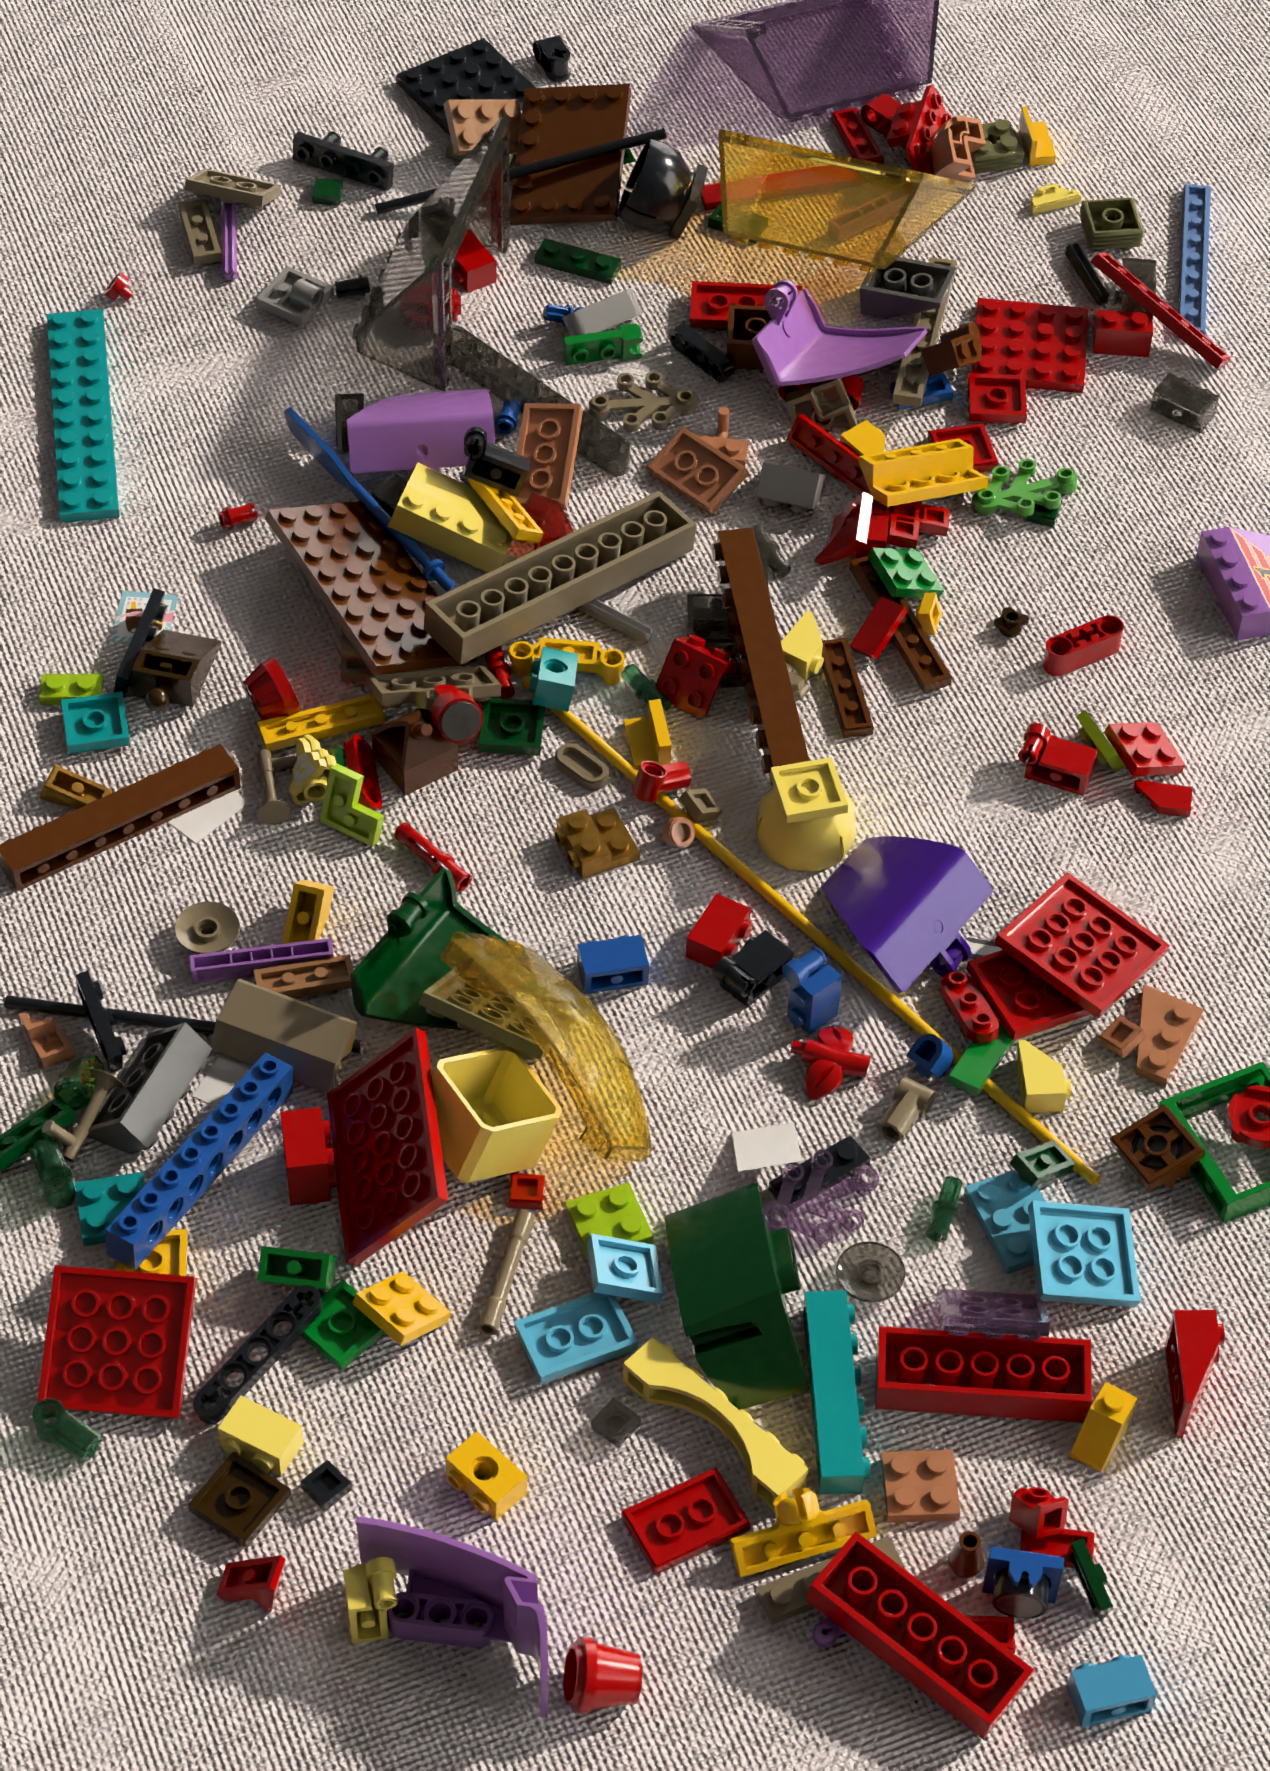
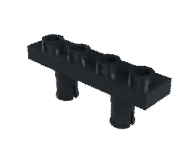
M299 131L293 136V160L385 191L393 187L394 163L388 161L389 153L385 148L377 147L368 155L341 146V137L335 131L328 132L323 139Z

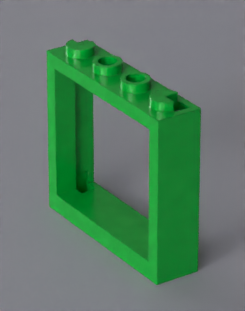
M1263 1061L1159 1102L1158 1108L1166 1104L1205 1150V1157L1190 1166V1174L1222 1222L1270 1204V1181L1236 1194L1186 1118L1230 1101L1235 1094L1238 1096L1240 1093L1245 1092L1247 1087L1256 1085L1270 1087V1071Z

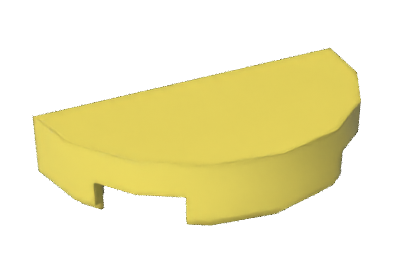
M1059 184L1045 185L1035 191V195L1030 201V211L1032 215L1079 204L1081 203L1082 196L1075 189L1071 188V191L1059 188Z

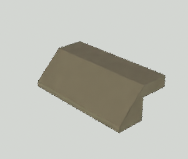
M238 979L216 1019L210 1047L213 1051L254 1065L266 1052L293 1066V1081L329 1093L335 1087L341 1059L352 1051L358 1022Z

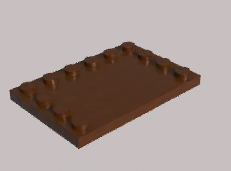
M630 84L525 88L515 167L626 138L631 99ZM625 150L513 179L508 216L510 225L617 221Z

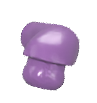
M823 1618L815 1627L812 1639L818 1647L829 1648L833 1646L841 1634L846 1632L829 1618Z

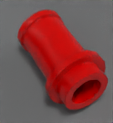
M252 502L232 509L224 507L222 511L218 512L219 523L223 529L228 528L232 530L236 525L257 521V511L252 512V509L256 507Z

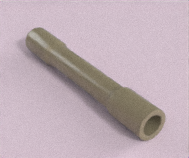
M518 1210L515 1214L508 1235V1243L490 1296L485 1302L477 1325L478 1330L486 1335H495L498 1332L506 1308L507 1296L524 1246L528 1243L535 1222L534 1214L529 1211Z

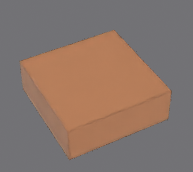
M1119 1015L1098 1038L1100 1044L1125 1058L1146 1037L1144 1029Z

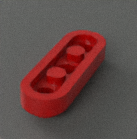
M355 734L344 742V755L348 769L364 776L358 803L377 811L382 807V797L374 754L369 743L361 735Z
M953 971L944 975L941 980V995L967 1038L980 1044L994 1041L998 1037L999 1021L972 977L961 971Z

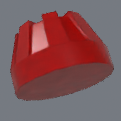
M275 658L260 663L243 681L245 691L251 698V704L258 711L257 713L261 720L290 716L301 711L293 688Z

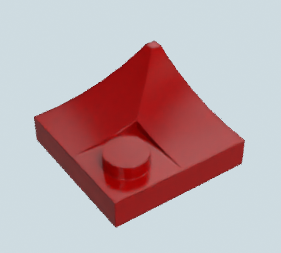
M862 492L854 501L851 500L846 508L833 520L830 536L822 551L814 558L815 563L825 565L839 561L866 545L873 496Z

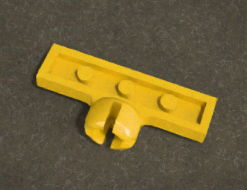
M809 1488L792 1489L793 1498H788L787 1491L777 1495L773 1502L777 1517L773 1526L729 1539L737 1574L740 1577H744L841 1548L855 1531L867 1540L877 1537L870 1502L864 1499L821 1511L816 1494Z

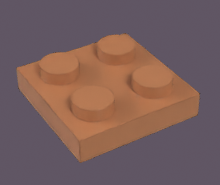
M953 1450L882 1452L881 1467L887 1523L959 1520L960 1505Z

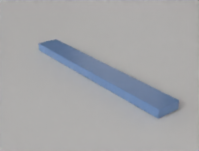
M1184 184L1178 313L1205 335L1211 186Z

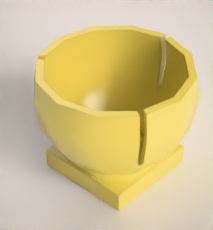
M832 757L771 767L770 777L773 785L761 799L757 810L756 834L760 847L770 860L792 871L818 872L838 864L839 860L842 861L848 853L856 837L854 803L843 790Z

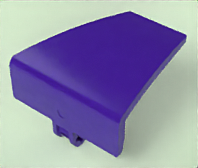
M898 836L866 838L821 886L862 947L898 993L905 992L929 964L938 975L943 977L947 973L957 971V966L969 959L972 954L971 949L959 933V930L993 893V888L963 849L942 842Z

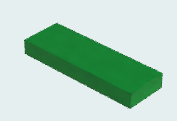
M1000 1021L998 1037L994 1041L986 1044L971 1042L949 1074L948 1084L976 1097L979 1095L1014 1043Z

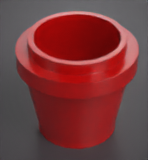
M578 1637L575 1644L569 1646L564 1663L563 1692L565 1702L571 1706L573 1713L588 1714L593 1709L635 1705L638 1702L642 1687V1661L639 1653L596 1643L592 1637Z

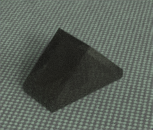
M364 393L335 394L337 452H349L347 419L364 409Z

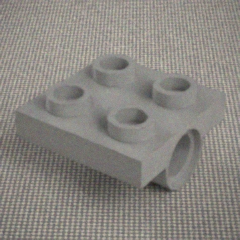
M287 266L256 297V306L303 327L334 295V289L332 285Z

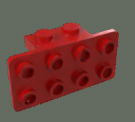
M933 85L926 86L921 101L906 102L897 107L886 141L890 148L906 145V155L919 180L924 179L933 187L935 177L930 157L931 137L942 124L952 119V116L944 108L940 93L936 92Z

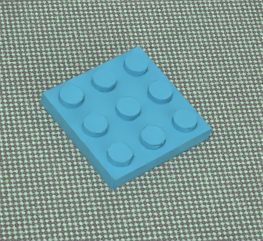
M1032 1201L1030 1203L1028 1213L1038 1300L1123 1307L1138 1306L1141 1298L1129 1208Z

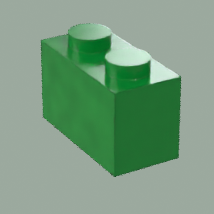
M262 1246L257 1281L292 1286L310 1285L316 1289L330 1290L334 1287L338 1256Z

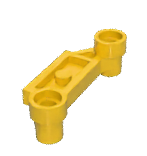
M540 637V641L536 644L531 645L525 641H518L513 643L509 649V660L512 663L513 674L517 677H526L530 674L534 657L540 658L543 647L578 654L576 671L598 673L603 677V681L609 685L618 684L621 681V672L624 670V654L617 649L604 651L600 648V642Z

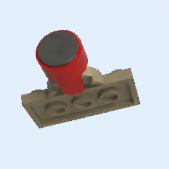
M484 665L421 669L381 675L366 674V686L381 705L387 708H399L402 704L412 703L419 708L431 710V720L434 726L445 739L455 743H462L472 739L482 727L483 713L474 700L488 701L491 697L501 696V684Z

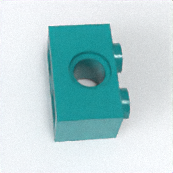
M543 647L540 658L534 657L528 690L534 692L533 705L569 711L575 686L578 654Z

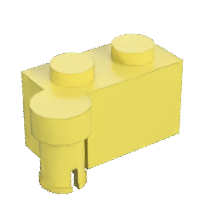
M378 1557L368 1561L366 1564H358L351 1569L343 1570L351 1644L388 1639L386 1610L392 1609L398 1604L394 1585L397 1573L395 1562L392 1558Z

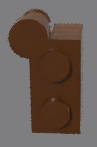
M973 321L961 324L958 329L942 333L940 336L941 343L921 349L929 376L982 360V347L979 341L980 334L978 327Z

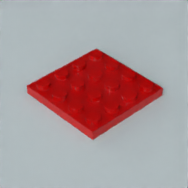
M978 298L975 324L980 334L979 341L982 347V360L972 363L971 373L1021 375L1026 378V388L1083 393L1089 308Z
M1068 872L997 935L994 942L998 947L1097 1019L1165 956L1170 947L1165 941Z
M55 1265L37 1407L180 1420L196 1277Z

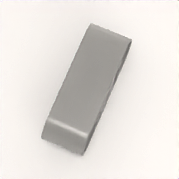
M629 288L562 317L569 336L604 331L639 316L643 312L633 289Z

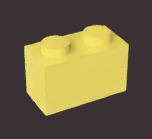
M241 1395L218 1427L220 1446L227 1454L230 1455L234 1452L251 1461L253 1465L264 1472L269 1473L271 1471L279 1476L283 1475L304 1444L302 1425Z

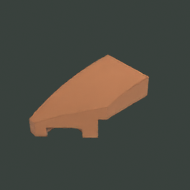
M28 1013L18 1014L22 1027L43 1068L75 1057L72 1045L63 1030L57 1028L55 1018L46 1017L44 1020L30 1019Z

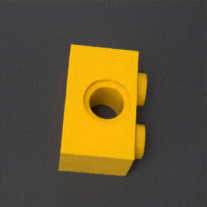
M478 1431L446 1457V1479L450 1485L457 1491L463 1490L471 1497L473 1505L481 1513H488L496 1521L527 1494V1475ZM483 1475L491 1477L488 1480L477 1479V1477Z

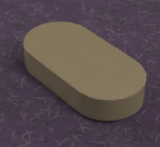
M565 744L557 749L555 753L557 769L581 787L596 791L607 785L609 780L608 767L577 744Z

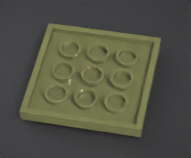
M458 966L426 989L418 1003L426 1007V1011L430 1015L438 1018H450L457 1022L456 1025L459 1028L468 1032H475L476 1030L486 1035L487 1040L498 1046L508 1045L517 1049V1054L529 1060H541L571 1031L575 1021Z

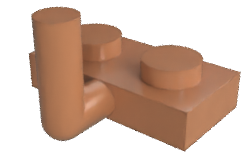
M721 407L718 409L716 437L695 435L745 467L749 451V441L727 438L730 410L727 407Z

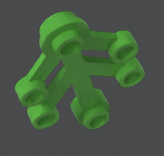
M1023 459L1019 462L1018 474L1009 489L999 491L1003 484L1009 482L1010 470L1005 466H997L992 470V481L988 489L976 492L972 496V504L976 512L982 515H991L997 512L998 509L1018 513L1020 516H1031L1034 513L1035 504L1042 505L1047 509H1057L1061 505L1060 493L1070 494L1076 491L1077 475L1070 468H1061L1052 478L1026 484L1029 478L1036 473V463L1031 459ZM1055 489V491H1047L1044 495L1037 494V492ZM1011 499H1016V500H1018V501H1017V502H1013V501H1009V500H1011Z

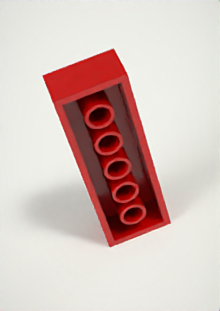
M879 1326L876 1345L875 1409L1084 1423L1091 1407V1340Z
M856 1531L810 1585L806 1599L809 1604L983 1740H985L1026 1688L1035 1670Z

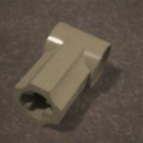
M904 1077L896 1089L892 1104L878 1123V1130L883 1134L884 1138L893 1143L897 1141L903 1142L918 1118H924L931 1109L936 1097V1091L908 1077Z

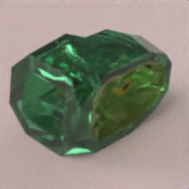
M93 1054L81 1056L71 1062L67 1069L59 1075L54 1086V1097L73 1110L87 1106L96 1083L92 1070L97 1069L105 1072L103 1062Z

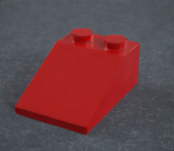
M1174 1310L1164 1348L1175 1438L1184 1437L1210 1378L1213 1364L1219 1362V1345L1224 1344L1225 1331L1224 1325L1218 1324L1216 1310Z

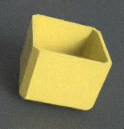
M503 1046L439 1059L432 1074L441 1149L443 1160L461 1183H469L534 1168L556 1126L562 1108L523 1057L517 1054V1050Z

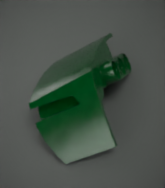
M758 1182L665 1215L669 1252L683 1328L686 1337L690 1336L692 1340L695 1358L709 1381L723 1391L728 1401L738 1410L810 1390L793 1336L785 1301L786 1293L801 1289L796 1253L788 1227L770 1232L763 1212Z

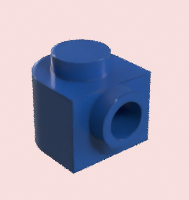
M925 1034L919 1037L906 1055L916 1063L913 1069L928 1079L933 1074L941 1079L953 1060L951 1047L934 1034Z

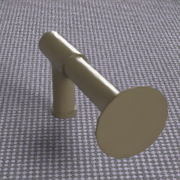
M262 749L257 753L266 803L259 808L258 817L266 824L275 825L285 821L290 816L291 810L288 804L278 800L274 770L293 768L297 761V755L272 758L271 752L268 749Z
M97 1069L92 1070L96 1079L95 1089L72 1134L55 1124L51 1119L46 1121L42 1127L43 1133L50 1135L65 1145L61 1157L69 1162H75L107 1094L112 1089L123 1087L124 1085L122 1081L107 1072Z

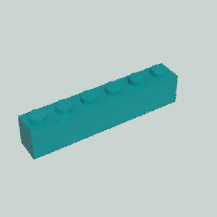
M847 1290L808 1291L804 1294L803 1318L819 1495L862 1493L864 1479H870L869 1457L863 1458L862 1448H867L866 1426H860L859 1416H864L863 1395H857L856 1386L861 1385L860 1364H854L853 1355L858 1354L857 1334H851L850 1325L855 1324L854 1304H848Z

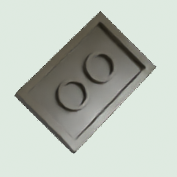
M204 168L186 179L185 190L194 192V195L197 197L207 198L215 196L219 197V201L224 203H235L237 201L245 203L247 208L260 209L280 196L281 185Z

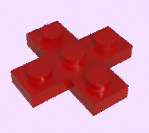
M875 499L872 500L871 514L889 516L887 544L916 549L919 531L930 535L945 537L947 535L950 509L922 504V501L887 507Z

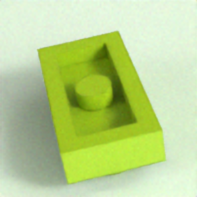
M42 674L39 696L40 704L61 705V700L101 695L104 690L103 674Z
M1084 710L1075 716L1082 726L1077 731L1087 745L1091 742L1095 744L1098 750L1097 759L1102 766L1108 763L1114 772L1124 767L1125 765L1088 712Z

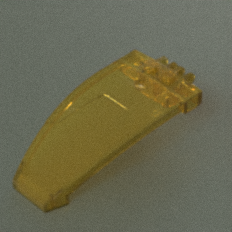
M453 933L440 959L474 990L491 991L534 1039L567 1089L586 1126L578 1140L608 1161H646L652 1151L650 1131L643 1100L632 1071L633 1068L618 1038L594 1005L531 947L521 945L513 940L504 942L495 935H488L487 937L484 934Z

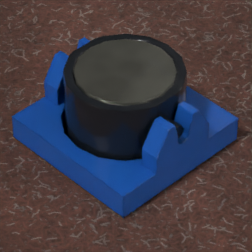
M992 1546L988 1556L982 1593L993 1594V1607L1006 1616L1021 1619L1040 1617L1046 1613L1048 1603L1055 1604L1063 1573L1064 1558Z

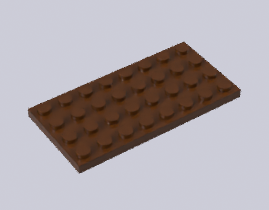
M360 501L269 509L267 511L265 520L372 675L460 665L423 629L425 604L438 597V595L423 577V574L403 546ZM478 657L463 664L476 663Z

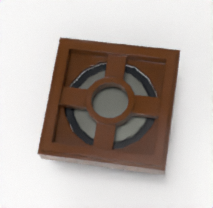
M1166 1104L1110 1138L1111 1146L1149 1191L1161 1184L1172 1188L1178 1177L1184 1181L1190 1172V1166L1205 1157V1150Z

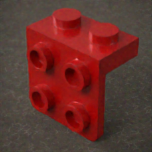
M690 634L688 637L674 638L653 692L655 696L698 718L707 716L723 675L736 673L739 662L731 658L732 654L729 651L718 647L712 649L705 645L706 641Z

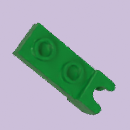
M633 323L619 325L618 330L564 337L565 364L573 365L621 357L623 361L640 359L643 356L639 347V343L643 342L641 329L638 324Z

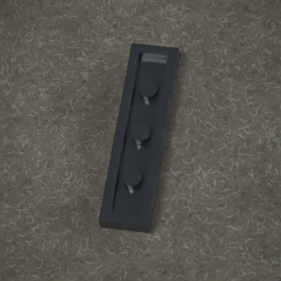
M153 588L117 672L113 693L123 692V698H125L129 687L133 688L131 670L141 649L157 636L158 627L155 626L157 621L163 622L168 607V605L163 604L165 591Z

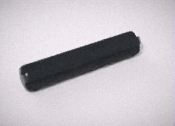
M1077 243L1067 245L1065 254L1095 303L1098 305L1106 304L1109 301L1108 297L1110 294L1080 245Z

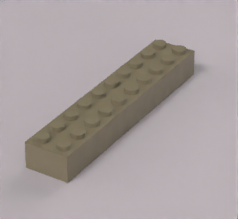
M657 491L426 602L423 629L461 665L693 551L697 524L660 491Z

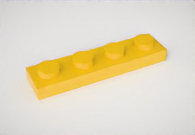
M467 479L474 488L475 493L487 504V508L499 519L498 522L507 529L513 540L523 544L527 543V541L540 543L544 534L543 531L513 495L473 479Z
M368 694L296 712L290 716L259 721L257 725L265 749L274 751L296 745L297 739L303 738L307 734L318 740L385 723V714L375 696Z

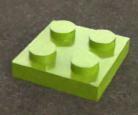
M629 1182L565 1202V1210L588 1262L587 1241L591 1234L647 1244L653 1243V1233Z

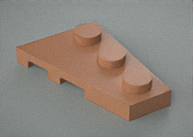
M1143 985L1139 1025L1140 1028L1144 1029L1146 1037L1137 1045L1135 1075L1166 1087L1203 1016L1204 1009Z

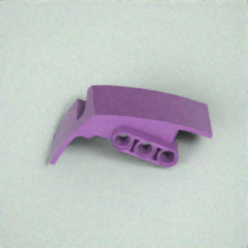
M357 1516L356 1528L361 1564H366L374 1558L389 1557L395 1562L396 1573L409 1576L406 1592L396 1594L397 1606L387 1610L390 1633L397 1638L471 1648H482L492 1640L512 1643L517 1653L530 1655L538 1663L540 1675V1717L548 1718V1633L543 1604H538V1583L535 1574L504 1558L445 1535L391 1521ZM404 1612L411 1614V1616L406 1619L396 1617L398 1614ZM437 1617H445L448 1619L444 1623H436L433 1621V1619ZM474 1621H480L485 1625L475 1628L469 1624Z

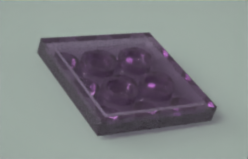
M937 1288L936 1304L942 1330H948L950 1335L967 1336L969 1332H981L985 1337L1003 1338L1004 1334L1018 1335L1020 1339L1029 1341L1039 1340L1040 1336L1049 1337L1050 1322L1043 1301L1038 1300L1037 1294Z

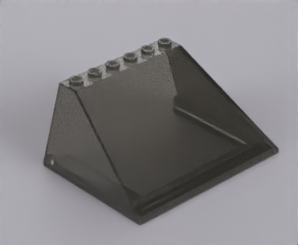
M503 115L410 218L403 232L398 233L396 247L394 251L390 250L387 266L385 269H381L379 283L377 287L374 286L372 288L370 302L368 305H364L360 324L356 323L353 330V340H356L357 353L441 391H446L449 384L446 367L453 364L451 265L467 230L470 229L484 247H491V250L506 253L510 246L508 115Z

